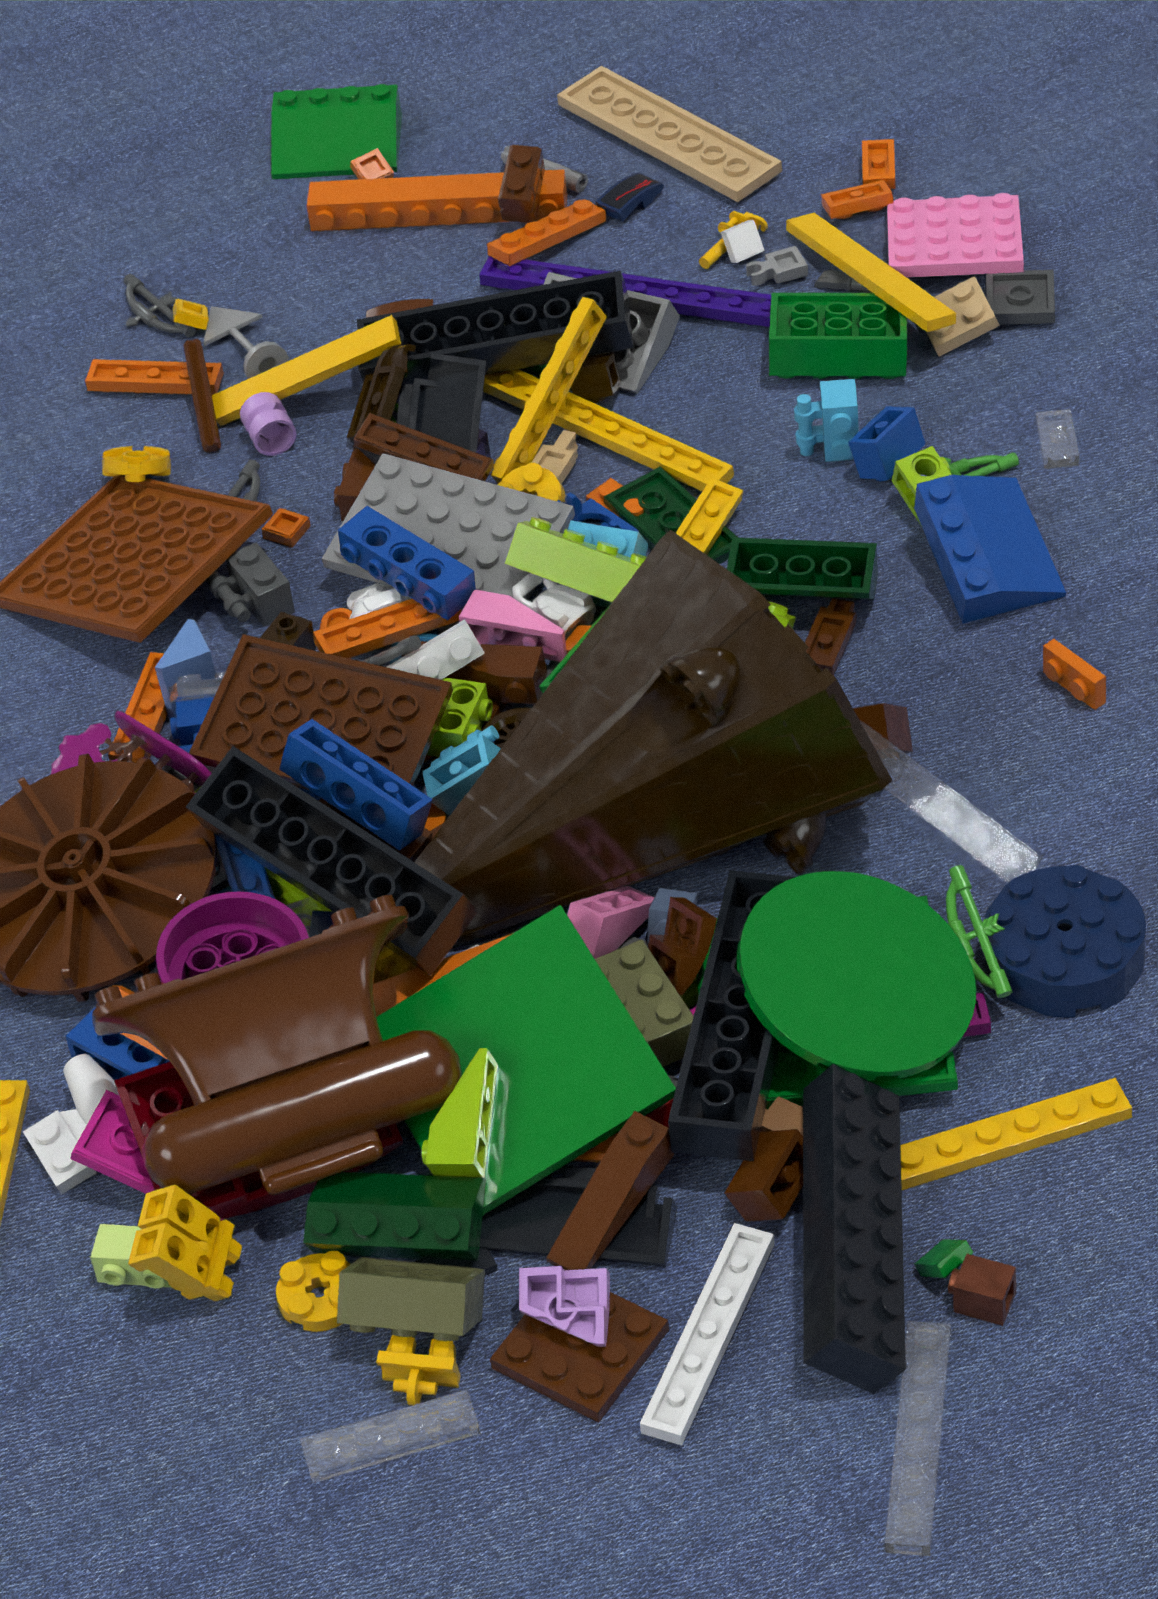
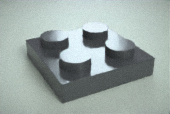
M1024 270V272L986 274V299L999 325L1055 323L1054 270Z

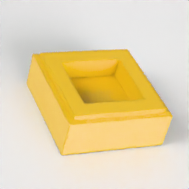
M176 299L173 306V320L176 323L206 330L209 321L208 308L205 305Z

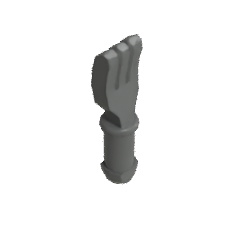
M824 270L814 284L817 288L847 289L849 292L872 293L853 278L847 277L843 272L837 270Z

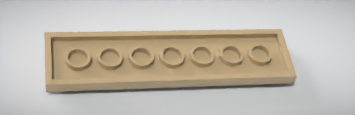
M603 66L598 67L557 94L559 106L736 202H739L782 172L781 160Z

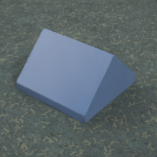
M187 619L155 666L169 720L172 717H176V702L214 697L219 688L211 652L195 620Z

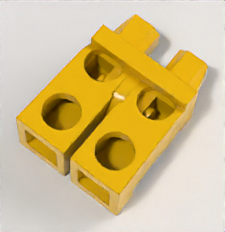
M171 1185L146 1193L138 1222V1227L141 1230L136 1231L128 1265L139 1272L147 1269L168 1281L173 1289L180 1291L181 1295L189 1300L204 1296L213 1301H218L231 1296L234 1282L223 1272L226 1266L235 1264L240 1258L242 1245L232 1238L234 1224L226 1219L221 1221L216 1213L177 1185Z

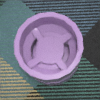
M270 392L254 394L241 406V421L246 431L249 432V436L259 453L266 456H275L284 453L293 445L297 435L296 429L287 415L281 400L275 394Z

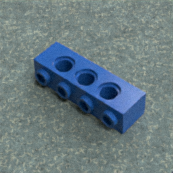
M369 506L364 507L338 529L340 552L348 562L359 565L367 570L375 579L383 580L394 587L401 595L409 596L422 604L430 613H436L447 621L466 605L473 591L476 590L474 570Z
M313 719L289 733L279 770L398 850H401L422 835L432 805V798Z
M95 1007L65 1036L71 1058L81 1054L90 1055L114 1080L170 1062L168 1059L120 1033L99 1036L95 1032L92 1022V1012L96 1009Z

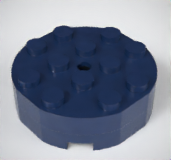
M1080 865L1041 868L1016 877L1004 886L986 911L985 919L998 913L997 924L1005 928L1003 931L988 936L1000 969H1004L1013 991L1006 998L1013 1003L1045 1016L1076 1017L1077 1009L1100 1005L1101 1011L1106 1010L1127 996L1144 970L1146 921L1139 901L1120 881L1098 874Z

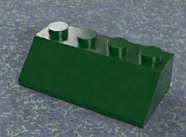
M733 537L727 570L762 595L874 600L878 579L877 543Z
M341 1172L317 1181L308 1200L303 1243L315 1254L338 1251L344 1256L421 1259L425 1257L477 1261L486 1179L478 1177Z

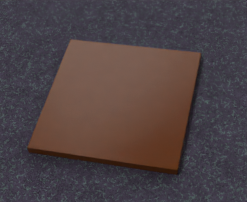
M125 475L114 476L0 581V608L141 643L273 515L269 504L148 478L141 482L125 481Z

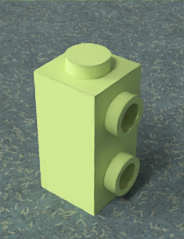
M99 1225L90 1256L97 1282L114 1286L127 1284L142 1285L156 1289L162 1287L172 1288L168 1281L147 1269L139 1272L128 1265L136 1231L141 1230V1228L126 1225Z

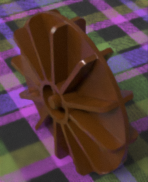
M89 754L79 755L78 766L51 774L31 785L28 784L24 776L21 777L17 782L22 790L0 806V983L9 987L15 995L25 997L29 993L39 995L73 994L78 1002H85L89 999V991L114 984L138 971H141L143 976L149 974L151 971L148 965L156 960L158 941L167 924L185 907L208 897L214 877L220 874L221 864L217 858L215 834L202 826L186 808L195 793L181 780L156 768L152 760L144 757L140 758L136 763L126 761L94 763Z

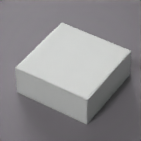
M747 220L721 232L731 263H738L765 251L754 220Z

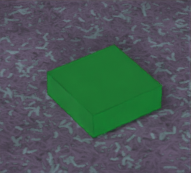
M943 1239L914 1263V1266L921 1276L946 1278L952 1273L954 1268H958L963 1263L966 1254L972 1255L973 1251L966 1240Z

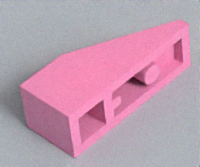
M474 590L459 615V621L465 620L479 644L542 647L545 659L561 662L567 655L565 630L509 595Z
M625 886L571 902L567 916L594 959L617 950L648 918L649 908L655 897Z

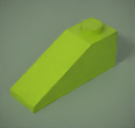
M479 1048L457 1082L454 1090L450 1093L430 1124L429 1138L424 1140L422 1144V1161L433 1176L485 1178L498 1064L488 1048Z

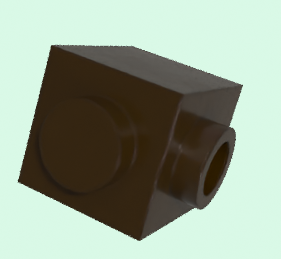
M609 352L586 356L569 391L593 403L603 401L607 396H614L621 385L614 353Z
M284 612L279 613L260 637L310 650L317 648L314 643L312 621Z

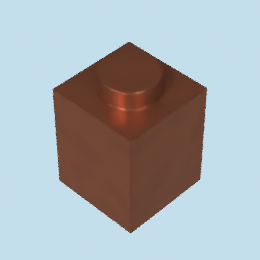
M966 1254L961 1268H954L948 1284V1293L953 1294L954 1312L1003 1326L1016 1295V1267Z

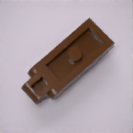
M836 598L831 599L828 607H820L805 641V644L809 647L806 652L817 663L818 667L822 670L827 667L833 675L857 621V613L853 612L854 602Z

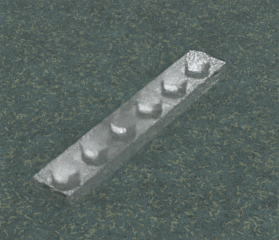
M860 721L893 780L884 788L1006 882L1009 883L1012 879L1035 870L1043 859L1042 856L867 724Z
M907 1321L905 1341L906 1370L902 1372L885 1534V1553L931 1555L951 1342V1324Z

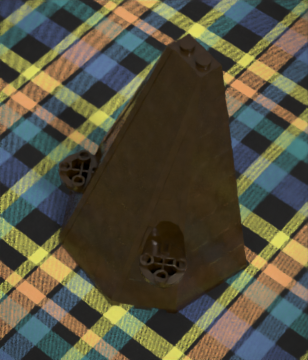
M672 530L659 540L601 619L594 625L562 670L556 675L533 708L530 709L495 758L492 759L469 792L463 797L431 842L414 862L463 893L478 911L477 915L456 941V946L539 918L559 905L565 909L570 907L571 902L621 887L631 886L713 858L764 834L767 838L763 840V844L776 858L784 855L786 857L785 861L790 868L800 876L813 865L812 857L818 850L825 834L826 818L863 805L893 781L835 676L827 667L824 670L818 667L817 663L806 652L809 647L789 625L784 627L771 614L768 609L771 604L760 592Z

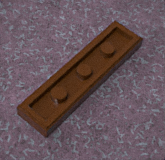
M369 413L353 439L356 447L380 456L384 453L481 481H486L494 467L493 459L371 413Z

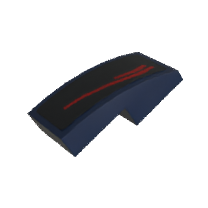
M638 172L614 184L595 203L606 210V215L623 222L637 206L645 209L664 189V184Z

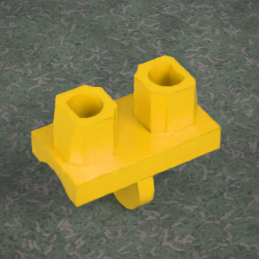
M392 1334L387 1350L378 1351L376 1363L378 1366H381L382 1379L393 1381V1391L405 1392L409 1406H419L422 1394L436 1395L438 1386L459 1388L461 1375L456 1363V1348L453 1341L431 1339L429 1354L422 1355L415 1354L417 1343L414 1337H402Z

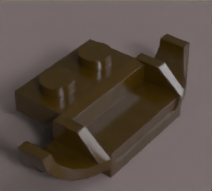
M399 344L389 346L382 352L374 374L365 376L346 438L352 440L369 413L391 420L403 378L408 375L407 353L415 352V345Z

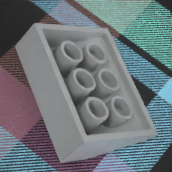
M548 272L543 285L577 278ZM627 290L630 303L633 348L613 351L621 380V385L618 389L638 394L669 347L680 316L668 299Z

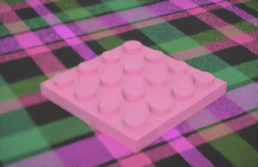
M999 193L986 197L964 195L961 198L934 196L922 200L899 198L893 201V204H887L889 266L905 277L1024 272L1018 195Z

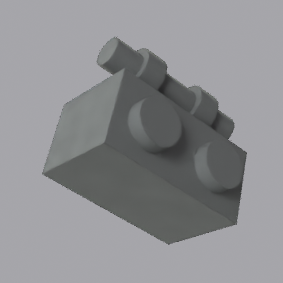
M257 542L234 552L226 560L229 573L228 578L220 576L217 571H214L206 579L210 592L215 598L221 599L224 602L223 607L231 617H236L240 622H246L250 618V611L263 627L270 625L280 612L295 613L288 579Z

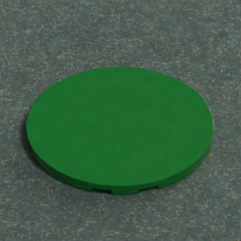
M823 871L800 875L777 885L766 893L750 912L737 947V970L741 974L746 990L744 995L752 1011L763 1026L781 1044L814 1065H817L818 1062L828 1067L835 1064L850 1073L869 1080H874L876 1076L904 1078L915 1075L940 1063L955 1049L965 1034L974 1014L976 983L972 964L960 939L949 924L928 904L912 893L890 882L869 875L845 871Z

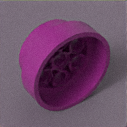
M226 892L211 895L185 907L170 920L163 930L156 950L158 975L162 984L176 979L184 980L307 939L309 936L300 918L289 907L276 899L251 892Z

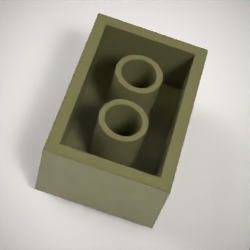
M641 939L596 958L597 964L662 1067L683 1059L694 1016L643 940Z
M361 1257L340 1271L337 1323L349 1324L350 1330L355 1332H374L376 1327L392 1329L391 1334L395 1336L412 1337L416 1336L417 1331L434 1333L433 1338L436 1340H459V1336L465 1335L482 1320L485 1269Z

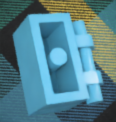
M855 379L820 381L821 401L811 402L809 395L801 394L797 397V405L794 407V418L799 428L795 433L796 444L800 447V454L810 456L814 453V445L824 442L825 462L854 460L848 441L859 432ZM822 418V425L812 426V422L815 419Z
M489 726L483 731L476 730L469 734L467 740L457 747L449 746L441 751L440 757L432 761L429 768L422 771L427 796L433 799L432 803L449 816L501 750V748L493 743L499 739V733L494 726Z

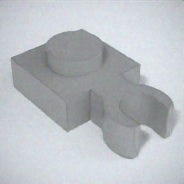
M793 246L765 254V261L763 262L754 261L746 265L747 277L751 276V282L754 286L761 285L772 278L778 284L808 275V265L798 248Z

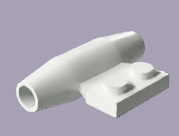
M87 1054L73 1057L66 1063L63 1070L76 1109L62 1112L57 1110L23 1131L61 1195L96 1174L95 1170L70 1159L71 1153L106 1089L119 1095L114 1079Z

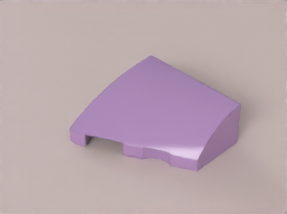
M562 1266L519 1268V1311L593 1345L606 1347L610 1300V1272L607 1268L564 1270Z

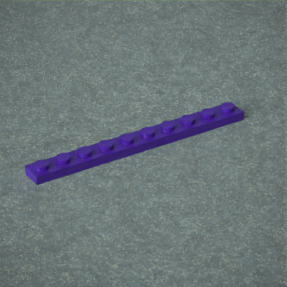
M489 256L479 274L480 285L518 290L543 285L548 272L573 278H582L609 273V271L526 259L508 266ZM622 273L627 290L668 299L678 314L770 327V294Z

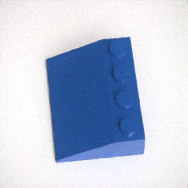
M949 475L917 484L914 509L962 624L1066 596L1065 588L1017 478Z

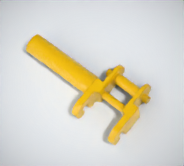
M732 211L729 214L730 220L727 223L720 222L717 227L721 234L722 231L747 220H754L757 230L760 227L762 232L767 230L768 225L760 216L749 212L743 214ZM723 238L699 259V264L702 268L709 269L727 251Z

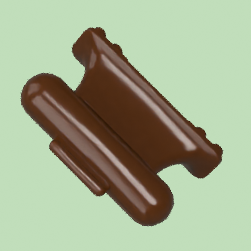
M384 895L371 901L369 904L372 912L359 919L352 907L335 912L331 915L333 925L329 929L323 930L322 934L184 980L176 979L162 984L158 973H150L136 979L137 991L125 997L121 996L118 986L102 989L95 994L98 1003L95 1005L96 1009L92 1012L95 1032L99 1036L127 1033L137 1035L150 1042L162 1052L176 1069L194 1106L168 1114L156 1121L145 1135L142 1149L144 1165L156 1184L161 1188L177 1185L186 1193L193 1194L259 1171L265 1190L269 1194L278 1195L378 1160L383 1155V1146L377 1132L378 1129L443 1106L462 1076L459 1056L450 1042L431 1030L411 1031L383 1041L378 1027L373 995L376 962L384 946L406 931L409 919L405 906L396 907L392 895Z

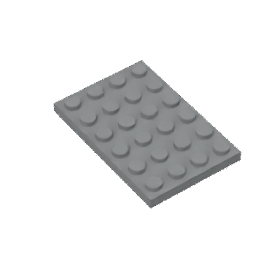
M382 453L340 528L364 507L369 506L474 570L476 590L509 595L513 598L512 587L529 574V572L505 564L518 522H530L531 517H535L552 523V530L564 533V530L569 527L570 520H573L575 512L572 505ZM337 531L322 557L324 567L391 586L383 580L375 579L367 570L355 563L348 562L341 555ZM535 588L524 596L526 600L529 601Z

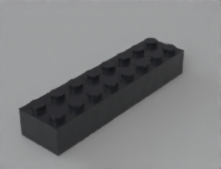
M621 270L357 319V330L392 315L397 322L401 344L416 346L415 352L407 353L408 375L403 378L401 387L406 384L413 385L414 378L428 380L432 353L485 360V375L548 364L555 351L557 341L562 337L570 322L571 314L577 308L582 297L593 299L607 316L587 356L633 348L629 296ZM380 356L358 365L363 382L366 375L374 374Z
M232 746L186 806L202 826L334 913L352 907L359 919L372 912L369 904L371 901L384 895H392L396 907L405 906L409 919L406 931L385 946L430 976L478 913L463 893L234 746Z
M729 870L668 1119L671 1152L754 1161L780 1042L763 1026L744 995L746 990L741 974L737 970V947L746 920L757 902L771 889L794 877Z
M832 1064L803 1089V1363L874 1394L906 1370L899 1095Z

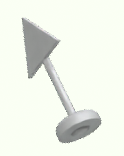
M211 306L204 345L206 346L231 334L248 351L243 363L244 373L248 379L289 361V356L285 349L275 342L265 341L253 346L238 331V329L263 318L262 314Z

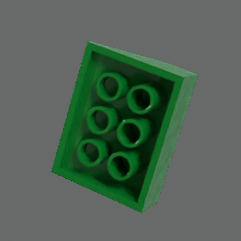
M398 84L274 92L271 110L272 180L355 175L350 168L351 160L377 148L392 170L397 172L402 122Z
M874 293L771 294L769 376H778L784 379L795 376H812L817 379H824L829 376H846L851 379H859L864 376H880L884 379H894L898 376H906L907 317Z

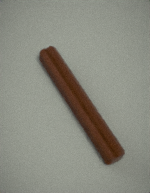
M194 338L193 340L185 341L183 348L201 444L206 453H211L212 451L220 450L221 442L201 341Z

